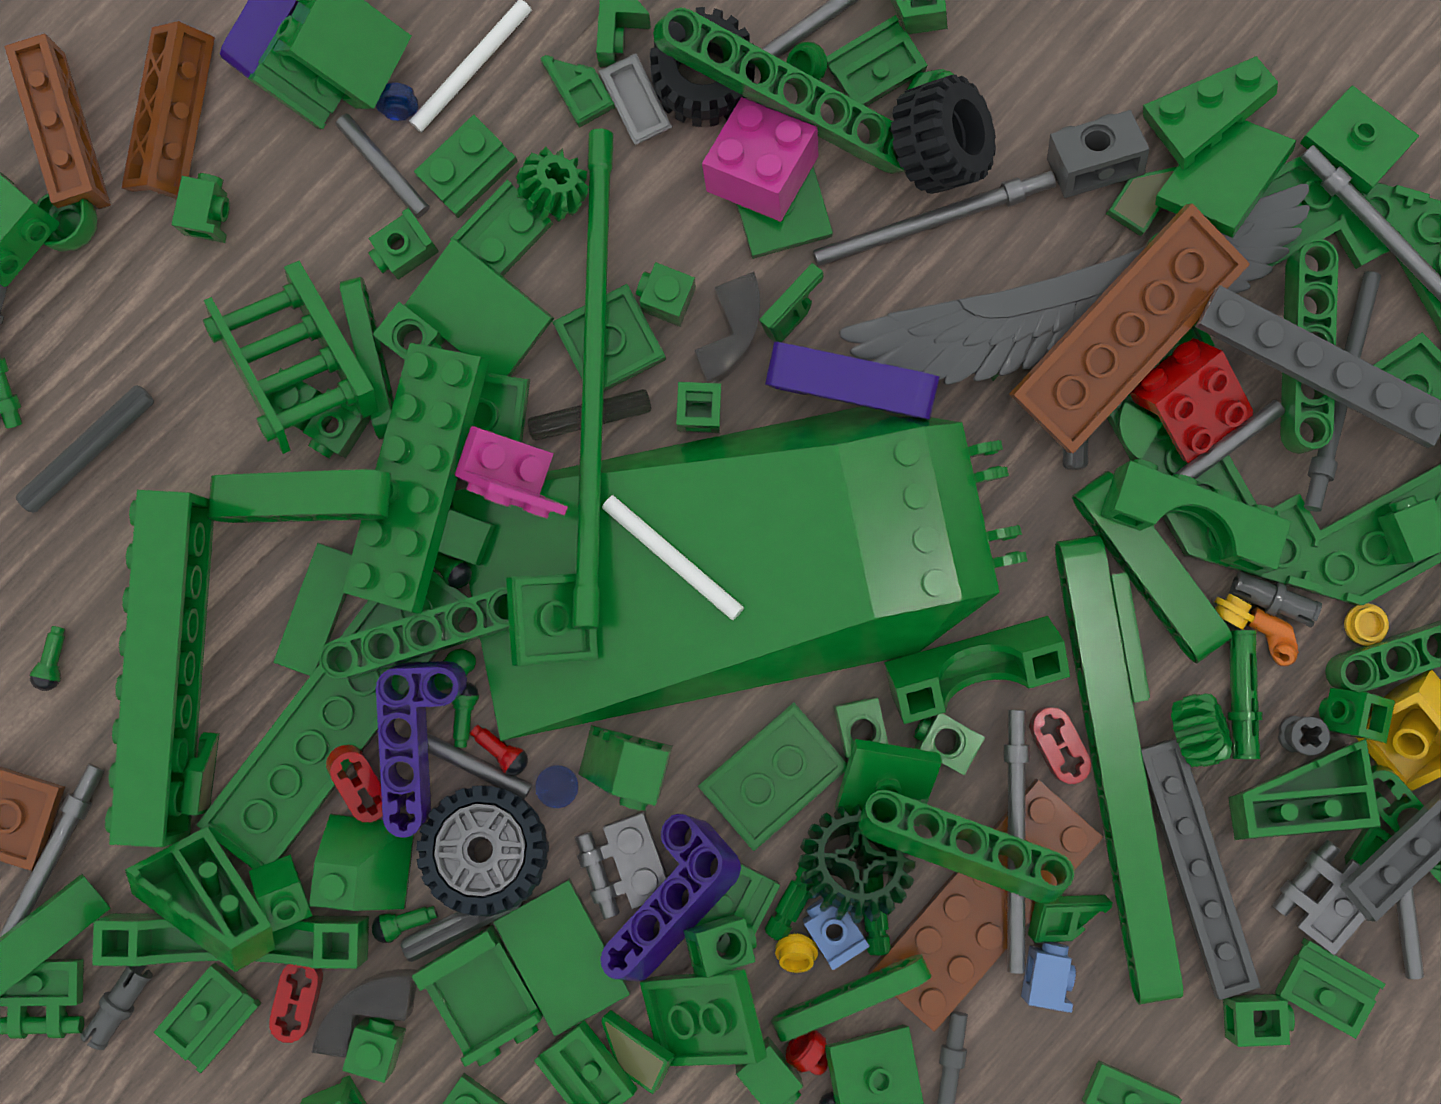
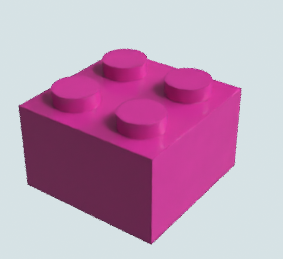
M741 97L702 162L706 192L781 222L819 156L817 126Z

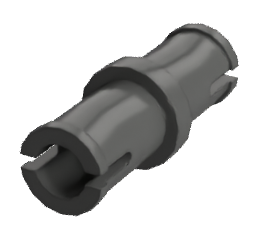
M1238 571L1237 577L1234 578L1229 591L1230 594L1263 607L1265 613L1274 616L1278 613L1306 624L1310 628L1313 627L1314 621H1317L1322 609L1321 602L1288 591L1285 584L1276 582L1273 585L1248 575L1243 571Z
M144 965L126 966V969L112 990L103 994L99 1000L100 1008L80 1036L83 1042H86L90 1036L92 1037L87 1044L89 1047L104 1050L121 1022L130 1018L134 1012V1002L153 977L150 970H146L143 975L141 974L146 968Z

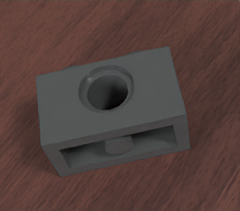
M1128 110L1118 114H1107L1098 120L1078 126H1067L1058 132L1051 133L1047 160L1064 198H1068L1144 175L1150 149L1132 111Z

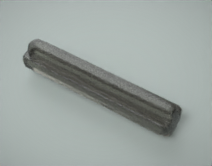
M642 389L603 399V424L649 413L651 411V403L648 392ZM582 405L530 417L528 419L530 436L533 440L538 441L581 430Z

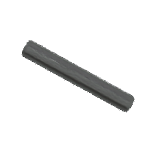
M138 385L132 387L16 495L18 503L28 512H37L153 404L152 396Z

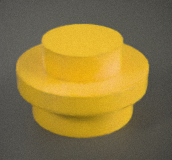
M1230 593L1225 600L1216 597L1214 601L1217 604L1215 610L1220 617L1241 630L1245 628L1248 621L1253 623L1256 618L1248 613L1252 605Z
M1366 603L1361 606L1356 605L1348 611L1344 620V628L1347 636L1354 643L1369 646L1381 642L1385 638L1389 629V621L1386 613L1380 607Z
M794 933L777 942L775 956L784 970L801 973L813 967L814 961L818 957V946L814 940L807 936Z

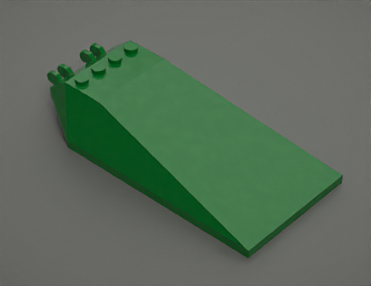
M860 406L601 460L598 557L600 597L599 628L596 629L598 659L512 666L509 629L480 638L500 741L921 652L1000 593L995 568L1028 561L1026 552L1015 551L1006 553L1005 556L992 558L989 542L1005 541L1022 535L1020 525L986 532L976 484L1008 477L1009 473L1007 467L1001 466L991 467L974 473L970 458L997 454L1003 450L1001 440L968 447L962 422L933 417L927 420ZM580 465L548 471L540 495L567 506L565 515L550 511L549 517L544 518L526 512L523 508L512 504L505 506L490 501L482 495L467 490V488L454 491L452 499L454 509L495 526L480 566L467 562L472 570L471 580L469 581L472 597L498 588L507 587V577L576 574ZM614 495L740 603L744 609L739 616L732 621L604 511L602 506L606 500ZM507 596L499 604V613L505 620H509Z

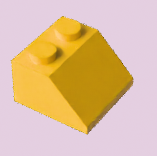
M1431 669L1395 687L1384 697L1395 700L1387 743L1366 739L1368 753L1376 763L1394 771L1411 791L1441 777V679ZM1373 707L1370 708L1366 729H1369Z

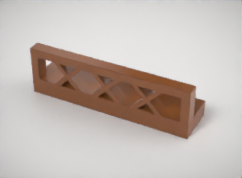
M179 21L152 27L122 189L131 192L151 190L177 199L182 176L189 177L215 40L214 36Z
M45 33L4 46L51 204L61 208L79 202L84 198L98 209L111 206L65 52Z

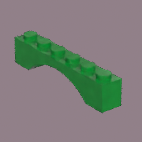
M112 913L94 921L92 966H142L177 962L219 961L159 914ZM312 915L309 918L274 931L275 950L257 959L255 962L283 963L310 968L357 969L368 960L369 916Z

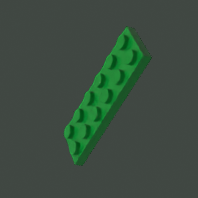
M415 343L409 344L375 470L391 474L388 519L361 520L342 593L408 612L422 613L458 480L455 472L470 428L473 425L489 360L480 356Z

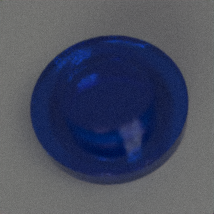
M389 83L384 88L376 108L388 119L402 121L418 111V99L414 96V90L410 86L402 83Z
M550 766L543 770L537 778V796L548 807L563 808L572 803L578 794V779L574 772L565 766Z

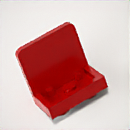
M1195 338L1179 345L1171 356L1152 369L1130 393L1134 403L1158 415L1180 457L1187 463H1190L1200 454L1206 453L1215 443L1253 416V409L1224 352Z

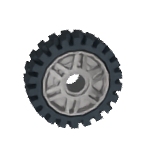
M480 785L472 786V788L468 789L463 788L455 791L454 795L446 796L440 801L441 804L437 808H433L428 814L430 818L427 823L422 824L420 829L422 836L421 840L417 841L416 848L419 851V859H417L418 869L422 871L423 876L421 878L424 884L430 888V893L448 908L472 916L500 914L519 906L522 901L527 900L533 894L532 891L535 887L539 886L543 878L541 876L543 871L546 870L548 863L547 852H549V843L546 839L547 833L536 811L518 795L493 786ZM488 839L492 843V855L486 862L479 863L474 856V848L480 840Z

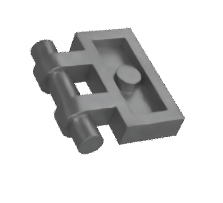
M644 812L604 826L603 830L608 843L596 847L591 832L575 837L580 850L577 858L581 868L586 867L593 890L590 891L593 903L599 904L604 919L620 913L615 900L616 896L626 893L631 908L634 909L642 906L667 879ZM613 856L621 879L609 883L602 860Z
M1326 840L1317 852L1312 850L1304 859L1307 864L1294 880H1287L1280 888L1282 894L1272 906L1284 916H1287L1296 904L1306 911V914L1297 923L1298 928L1335 956L1366 918L1339 887L1361 865L1351 859L1342 871H1339L1331 862L1341 850L1332 842ZM1322 874L1332 883L1315 901L1306 892Z

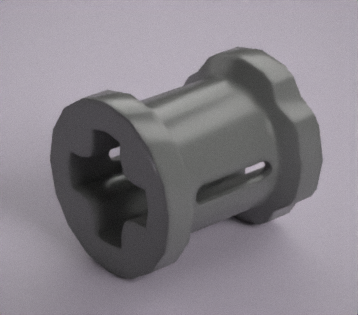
M1289 716L1279 725L1278 740L1281 746L1289 752H1298L1309 756L1317 755L1328 746L1330 732L1327 725L1319 718ZM1301 727L1308 729L1304 734L1307 740L1306 743L1299 742L1303 736L1300 730Z

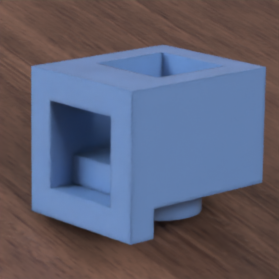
M821 898L806 909L809 915L803 919V923L828 961V964L834 970L867 949L869 945L856 923H853L848 911L842 920L836 919L835 913L837 908L832 905L827 911L821 912L820 905L824 900ZM831 924H838L842 927L841 935L834 939L826 935L827 927Z
M1043 942L1042 948L1029 945L1021 997L1028 1005L1072 1013L1073 1003L1066 998V991H1072L1074 987L1076 969L1075 965H1071L1072 959L1068 956L1069 946L1055 942Z

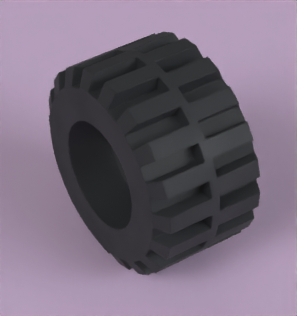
M696 7L697 14L750 42V34L745 27L740 30L738 29L739 20L732 15L725 20L723 19L722 10L714 8L713 14H705V7ZM674 21L669 22L668 30L670 36L675 41L684 42L686 35L683 26ZM654 42L655 48H651L650 69L654 91L658 99L662 100V107L668 114L675 111L676 120L684 123L688 117L692 119V126L701 127L702 120H709L710 127L719 125V117L724 116L728 120L740 98L747 99L717 81L705 85L688 81L678 70L681 62L663 53ZM713 42L708 43L707 52L714 53L723 59L721 47ZM747 63L746 75L754 83L756 65Z
M949 75L908 89L898 97L897 106H894L892 112L894 119L891 122V132L894 138L892 142L901 168H904L905 175L909 181H914L916 188L921 191L925 190L929 194H934L978 182L988 175V170L992 169L994 163L996 135L991 112L988 110L983 95L979 94L978 88L973 83H969L968 79L963 76Z

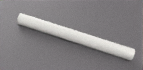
M518 0L409 120L419 132L422 133L529 15L532 11L530 6L525 1Z
M614 495L606 500L602 506L604 511L732 621L739 616L744 609L740 603Z

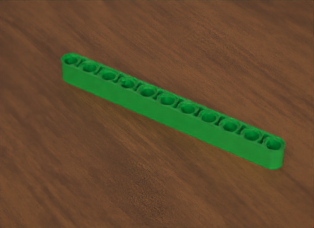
M1100 535L1057 541L1055 544L1056 563L1132 992L1138 1005L1182 998L1183 983L1105 545Z

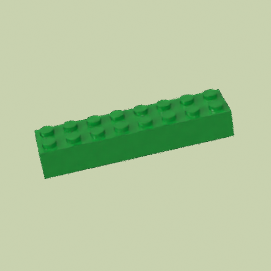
M137 490L136 500H133L130 505L129 518L131 525L134 526L133 543L128 545L126 551V565L128 569H131L129 587L125 588L122 599L123 610L127 613L126 630L121 633L119 640V652L124 657L123 672L118 676L115 688L116 698L120 700L119 718L114 721L112 728V740L114 744H117L116 761L112 763L108 777L109 786L113 789L112 806L108 808L105 817V829L107 833H110L109 845L163 848L188 837L191 832L192 815L182 814L181 804L186 769L190 759L196 758L214 521L207 518L209 499L189 492Z

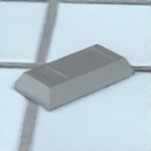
M636 53L599 70L602 80L634 145L672 128Z

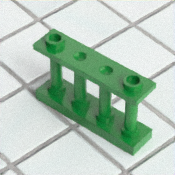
M300 260L284 266L288 284L282 286L283 291L224 316L221 315L212 297L203 300L209 317L203 319V323L212 342H222L262 415L257 417L256 421L265 440L269 442L275 439L282 454L291 451L284 430L344 403L347 406L355 404L362 418L379 412L374 388ZM290 306L293 310L301 309L304 316L300 318V323L242 348H239L231 333L233 330ZM307 338L310 341L318 339L322 346V349L318 350L319 355L257 381L249 366L251 362ZM326 370L329 374L336 371L341 381L337 382V388L278 414L274 412L266 397Z

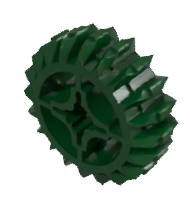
M859 804L853 808L852 816H849L843 806L836 809L834 817L827 812L824 813L819 819L820 825L812 824L808 829L807 833L810 838H804L800 845L801 850L806 854L800 855L798 859V866L807 869L800 877L801 883L814 884L808 892L809 899L817 898L821 895L824 899L820 905L821 912L827 911L832 905L837 908L835 913L837 920H842L848 911L851 913V919L854 924L860 923L864 913L871 922L877 921L880 917V911L890 915L895 910L894 903L901 904L907 897L904 889H910L914 882V878L908 873L912 872L916 867V861L906 858L909 854L871 841L862 834L858 825L859 815L862 811ZM876 809V810H872V814H873V816H874L875 819L877 818V815H878V814H877V809ZM886 817L882 823L891 822L890 817ZM849 835L846 849H836L834 853H824L825 845L834 838ZM868 840L874 843L880 851L874 850L869 845ZM853 855L856 859V862L850 861ZM857 865L863 867L860 873ZM879 874H888L887 884L884 888L876 892L864 894V887L868 883V878H877ZM831 875L842 879L846 889L835 882Z

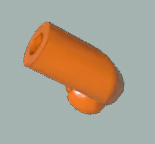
M1255 607L1251 615L1256 618L1253 623L1248 621L1246 625L1266 636L1270 655L1275 663L1280 666L1292 665L1299 653L1292 625Z

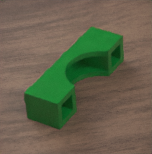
M1134 459L1116 468L1101 516L1139 531L1155 525L1167 512L1175 511L1191 514L1204 522L1213 533L1218 546L1219 561L1256 575H1262L1278 569L1292 522L1277 516L1278 511L1274 508L1260 504L1247 505L1237 501L1238 496L1232 492L1221 489L1207 490L1199 487L1198 481L1192 477L1181 474L1170 476L1158 471L1156 464L1142 459Z
M1049 616L884 662L891 695L904 724L946 713L950 699L958 691L974 683L987 680H1009L1029 689L1070 677L1065 642Z

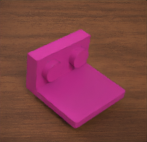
M471 426L455 472V476L469 482L467 490L482 495L490 501L505 506L512 504L523 508L526 512L544 518L549 517L550 511L565 515L568 508L561 503L540 495L554 453Z

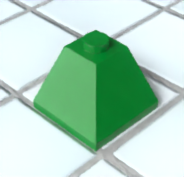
M330 814L314 862L309 906L350 911L405 909L414 834L405 838L396 837L388 832L384 826L383 819L373 822H362L354 816Z

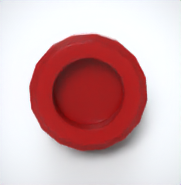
M813 1030L791 1039L786 1049V1062L799 1072L810 1071L815 1075H822L827 1071L828 1067L825 1051L826 1037L817 1030Z

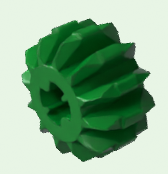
M547 147L541 150L539 155L531 152L526 157L523 167L519 169L516 176V183L519 184L517 198L528 200L526 204L527 212L534 209L541 211L542 221L549 214H552L560 222L565 218L566 214L573 216L579 211L582 205L581 202L585 200L588 194L589 186L585 184L588 171L577 169L578 157L570 160L565 158L563 148L556 155H553Z
M1205 693L1185 696L1183 699L1173 702L1171 719L1174 727L1172 729L1176 735V743L1179 744L1181 749V755L1185 757L1186 762L1191 767H1208L1229 759L1232 753L1230 731L1217 699L1212 694Z

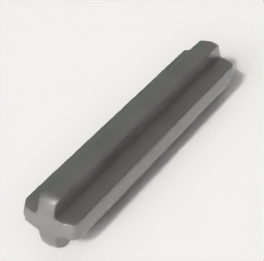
M522 902L512 910L491 916H472L456 912L404 938L401 943L402 951L407 960L413 962L516 910L521 906Z

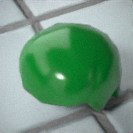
M47 193L37 202L39 207L59 221V226L45 241V246L60 252L77 251L91 241L97 230L98 217L94 206L87 199L82 198L79 202L57 208L51 204L49 194Z

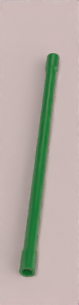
M593 129L589 131L588 137L589 200L577 558L572 611V628L580 630L599 628L600 590L598 587L610 173L613 168L614 139L613 132L607 129Z

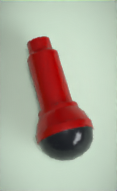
M478 724L472 729L470 735L475 738L476 743L497 759L503 773L516 776L525 770L528 757L522 748L508 746L487 728H482Z

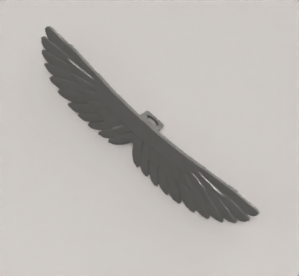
M1300 184L1260 198L1233 238L1222 234L1250 263L1244 272L1229 286L1228 290L1234 293L1248 290L1251 287L1248 281L1263 278L1271 273L1273 268L1267 264L1276 262L1289 253L1290 250L1283 246L1294 241L1302 232L1301 228L1292 227L1302 223L1307 218L1310 210L1309 205L1298 206L1309 192L1307 184ZM1144 248L1052 279L1000 292L888 313L887 316L842 328L839 331L840 338L847 342L859 344L849 350L850 354L858 359H875L872 362L939 376V380L944 378L943 382L945 385L960 382L974 373V381L989 379L997 373L1000 376H1004L1017 370L1021 364L1022 369H1029L1037 364L1045 353L1047 354Z

